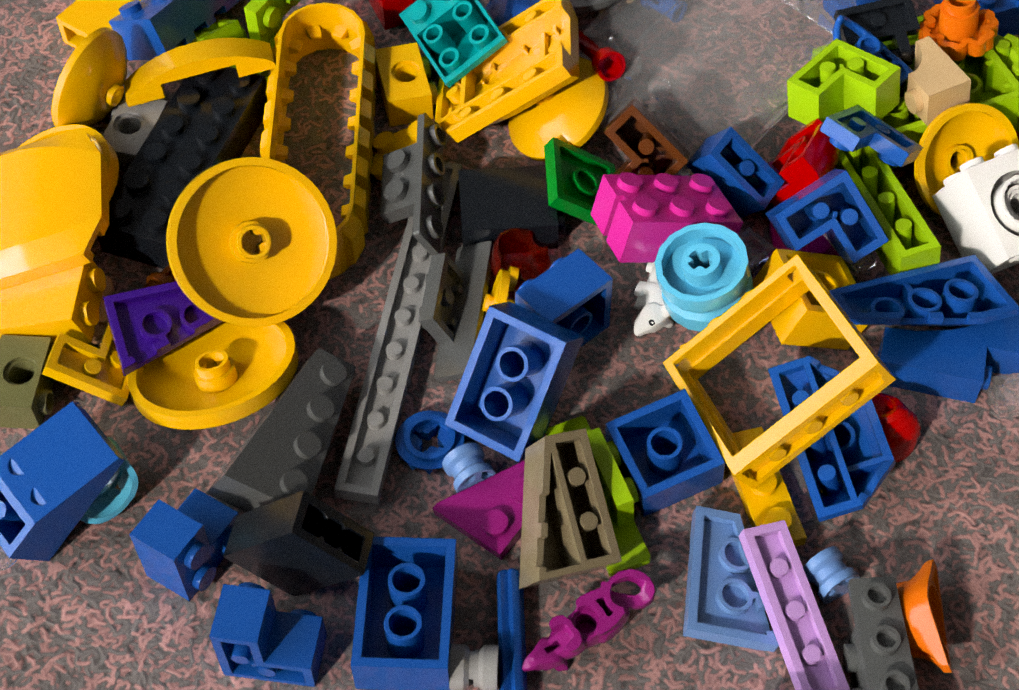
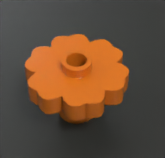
M943 0L942 3L935 4L931 9L923 13V22L919 24L918 39L930 36L954 61H961L967 55L980 57L994 47V38L998 35L999 21L992 10H980L977 0Z

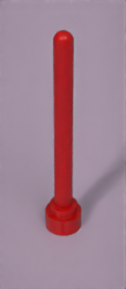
M578 29L579 50L592 60L593 71L605 81H614L620 78L626 68V61L623 55L612 47H599Z

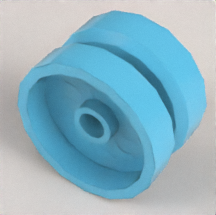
M704 222L685 226L671 234L659 248L655 260V269L665 308L675 322L688 330L701 332L714 318L721 316L736 304L746 292L754 289L746 245L737 233L723 225Z

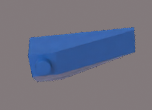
M975 254L829 290L854 325L964 326L985 324L1019 315V305Z

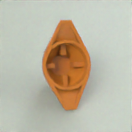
M934 559L926 561L917 574L909 581L899 582L896 585L912 657L926 659L938 666L942 672L952 673L938 570Z

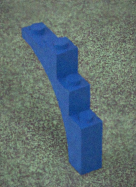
M1019 315L952 330L914 331L885 327L877 355L896 379L889 386L975 403L980 389L988 390L992 372L1019 377Z

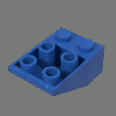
M70 402L0 456V546L9 558L50 561L125 460L79 402Z

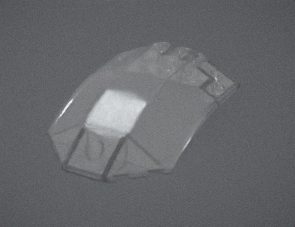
M620 0L606 8L583 32L599 47H612L617 50L626 61V68L622 76L617 80L607 81L609 88L608 106L599 126L605 130L606 126L636 98L690 152L689 160L706 138L729 127H732L754 148L788 113L787 80L834 41L833 27L835 20L833 16L836 10L857 6V1ZM579 50V57L592 62L588 56ZM685 164L675 175H693L694 173Z

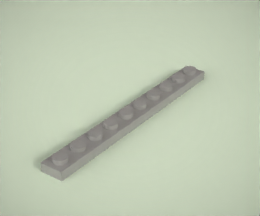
M444 162L445 175H443L442 180L444 205L441 211L443 236L440 242V253H443L459 190L458 170H462V164ZM413 216L408 217L335 484V496L339 499L379 505L423 332V327L419 322V309L422 306L426 287L425 278L429 272L432 257L413 236Z

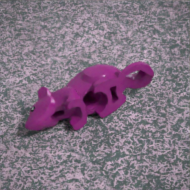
M635 569L619 571L608 582H601V588L580 596L576 600V609L567 618L564 615H559L549 621L551 629L549 637H542L538 641L533 651L525 658L522 670L541 672L553 668L557 671L568 670V659L578 656L585 649L613 639L627 623L631 610L643 609L654 601L656 589L650 577ZM630 581L640 587V592L635 595L612 591V587L621 582Z

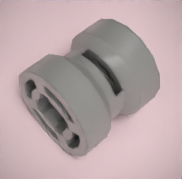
M451 644L449 690H467L470 685L479 687L481 690H498L499 645H484L480 649L471 651L466 644Z

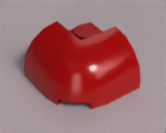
M818 118L788 138L772 163L780 171L778 174L785 181L770 201L775 207L837 168L840 151L830 143V137L820 131L823 122Z

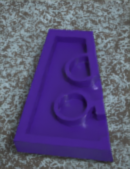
M176 281L103 296L104 307L123 376L130 374L223 322L208 315L193 304L183 293Z

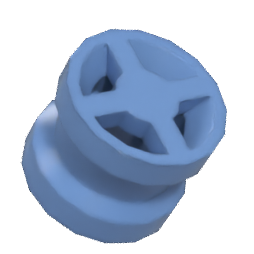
M471 442L458 446L444 457L442 468L449 477L454 478L453 487L456 493L496 474L493 467L489 463L484 462V451L478 443Z
M836 546L820 551L803 567L809 583H814L818 588L817 595L824 604H829L848 593L847 585L849 580L860 578L853 567H847L843 563V554Z

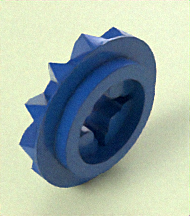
M432 410L418 412L408 417L398 428L395 438L396 449L400 460H404L412 471L416 468L423 469L430 475L433 470L442 468L444 457L450 451L465 444L464 434L444 425L448 414ZM438 433L437 441L439 447L431 446L428 450L422 452V439L429 441Z

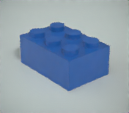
M510 301L490 305L444 425L517 462L525 460V449L543 438L547 432L584 336Z
M374 536L364 575L359 577L351 657V670L356 689L449 690L450 650L454 638L458 573L456 539Z

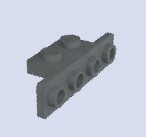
M427 113L418 115L417 143L383 155L380 217L387 224L413 216V236L430 255H436L440 253V242L443 236L441 211L444 205L442 180L443 175H445L443 149L446 145V136L443 128L439 124H435Z
M491 241L458 248L455 263L446 252L432 255L429 272L425 278L426 287L423 302L419 309V322L439 344L433 375L439 383L462 378L481 329L484 316L482 306L484 298L488 293L495 246Z
M887 576L850 579L847 588L855 627L848 644L843 645L842 656L845 671L847 673L853 672L856 688H852V690H919L895 578Z

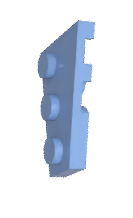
M696 506L692 513L683 636L754 650L775 652L779 645L774 631H770L764 604L738 537L744 529L741 515Z

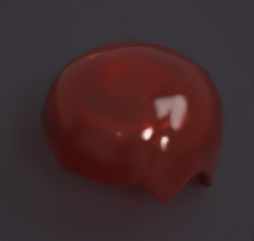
M510 228L501 232L491 252V269L495 277L500 269L508 271L510 266L519 268L515 290H518L526 280L535 279L544 273L552 265L548 255V247L538 246L534 242L533 232L528 229Z

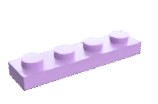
M785 520L743 529L738 537L795 690H850Z

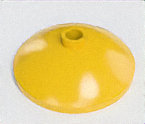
M107 27L93 31L80 42L67 60L57 81L52 99L51 115L55 127L68 124L93 127L105 118L122 100L125 91L124 82L127 79V49L122 36L118 32Z
M579 57L580 78L517 115L508 118V130L511 141L526 157L536 161H545L544 145L553 137L580 148L595 133L603 120L608 106L609 88L607 81L601 79L593 71L591 61Z
M962 103L946 109L928 125L919 141V145L923 149L914 161V178L919 195L930 210L941 216L932 196L944 187L942 182L944 179L960 172L959 167L962 164L980 156L983 157L984 161L995 158L993 155L995 152L1011 144L1017 143L1019 147L1017 133L1009 119L992 106L981 103ZM954 154V160L951 163V157Z

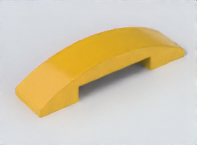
M216 38L176 47L151 59L125 80L126 103L128 107L165 98V83L233 65L236 66L239 78L274 69L275 61L271 45L268 42L248 38Z

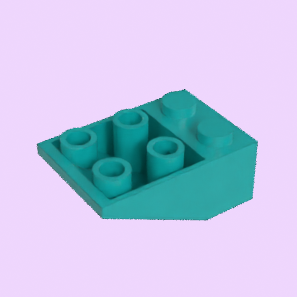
M416 0L399 14L448 88L508 42L481 0Z

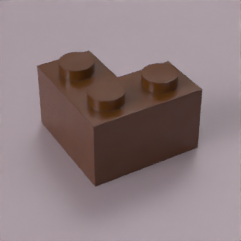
M636 98L605 128L604 133L629 157L613 174L629 172L636 175H657L658 173L675 175L689 162L690 152Z

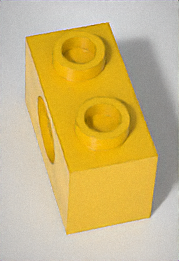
M417 42L375 49L378 71L377 79L389 126L412 123L418 120V115L427 113L431 119H434L433 105H436L437 88L435 82H428L427 78H431L429 60L427 56L421 57Z

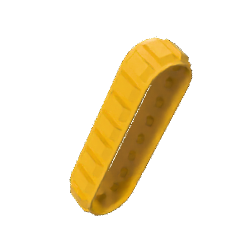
M324 2L310 4L294 11L283 21L280 30L274 37L275 46L272 48L275 68L270 69L271 74L267 80L266 95L268 102L264 106L263 124L265 130L261 133L260 154L261 158L273 159L279 162L288 158L289 149L283 145L284 132L291 130V118L286 117L287 104L294 100V91L289 89L290 76L296 74V63L302 57L314 51L324 49L345 50L357 56L359 61L352 63L351 72L358 76V86L350 90L349 97L351 102L356 103V115L348 118L347 125L349 130L354 131V144L346 146L345 157L352 160V173L345 175L343 187L350 189V203L343 205L341 208V218H344V220L336 228L337 253L330 280L344 273L350 265L355 264L365 247L364 235L368 233L369 227L368 203L370 202L371 193L370 173L372 171V144L374 142L373 117L375 116L376 108L375 89L377 88L378 71L374 36L367 22L363 21L353 10L343 5Z

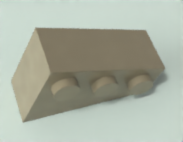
M586 428L544 436L525 449L519 589L598 571L621 562V555Z

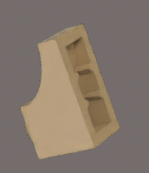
M930 36L915 41L914 72L908 74L907 92L904 95L908 110L912 114H917L928 126L946 109L958 104L970 103L971 79Z

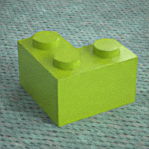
M836 38L787 80L788 116L805 125L817 118L824 123L827 116L859 105L882 120L900 103L901 67Z

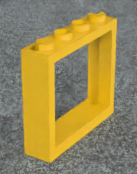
M797 254L782 267L779 266L772 275L756 288L746 292L736 304L721 316L714 318L704 330L689 342L681 345L678 351L663 362L679 390L685 389L732 474L753 490L896 380L817 274ZM810 290L860 358L742 449L698 379Z

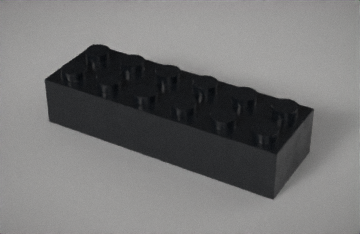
M225 67L184 78L114 190L109 202L108 229L104 236H97L103 252L162 269L169 264L166 249V233L169 217L177 198L196 176L209 167L227 160L241 158L263 120L264 106L268 102L265 76L255 73L239 78L236 68Z

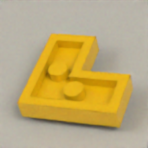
M109 322L98 348L63 333L58 334L42 375L123 406L130 393L128 375L123 376Z

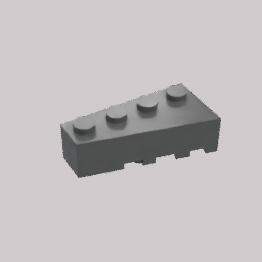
M318 348L299 367L289 385L276 398L270 409L258 422L250 436L235 453L206 494L245 512L303 490L312 495L356 366Z

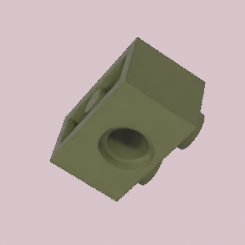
M1 335L0 427L36 429L43 424L45 415L52 413L54 406L52 388L55 379L42 375L54 344L51 337Z

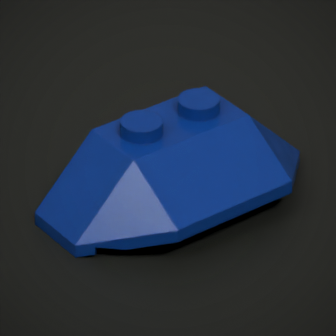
M811 356L768 369L783 417L841 373L822 365L821 361ZM872 399L797 456L819 522L864 509L895 465L894 457Z

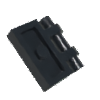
M879 0L836 10L833 16L835 21L839 15H844L867 31H870L881 42L891 40L894 49L890 51L907 65H911L913 60H915V44L910 45L908 36L916 35L920 30V25L912 0ZM844 24L841 25V40L854 46L860 36Z

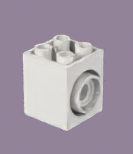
M1017 143L993 154L995 158L984 161L983 157L980 156L962 164L959 167L960 172L942 181L944 187L932 196L961 257L975 254L991 274L1019 264V147Z

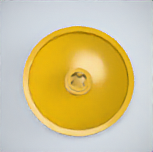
M242 157L209 167L184 188L177 198L169 217L166 249L169 265L177 284L189 300L199 309L218 320L230 324L260 327L277 324L296 316L319 296L326 286L335 264L337 232L327 201L315 184L304 174L277 160L261 157Z
M223 321L128 374V387L138 411L155 424L180 430L213 428L245 418L265 407L279 396L295 375L299 360L298 349L293 333L284 321L260 327L239 326Z

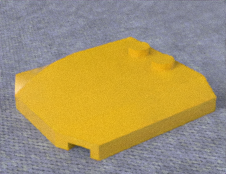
M541 0L498 26L508 41L504 46L450 88L445 85L441 78L439 79L435 122L443 128L447 135L459 143L488 125L517 115L580 78L578 18L570 0Z
M83 128L1 152L0 290L91 263L95 256L91 251L97 236H104L109 226L108 161Z

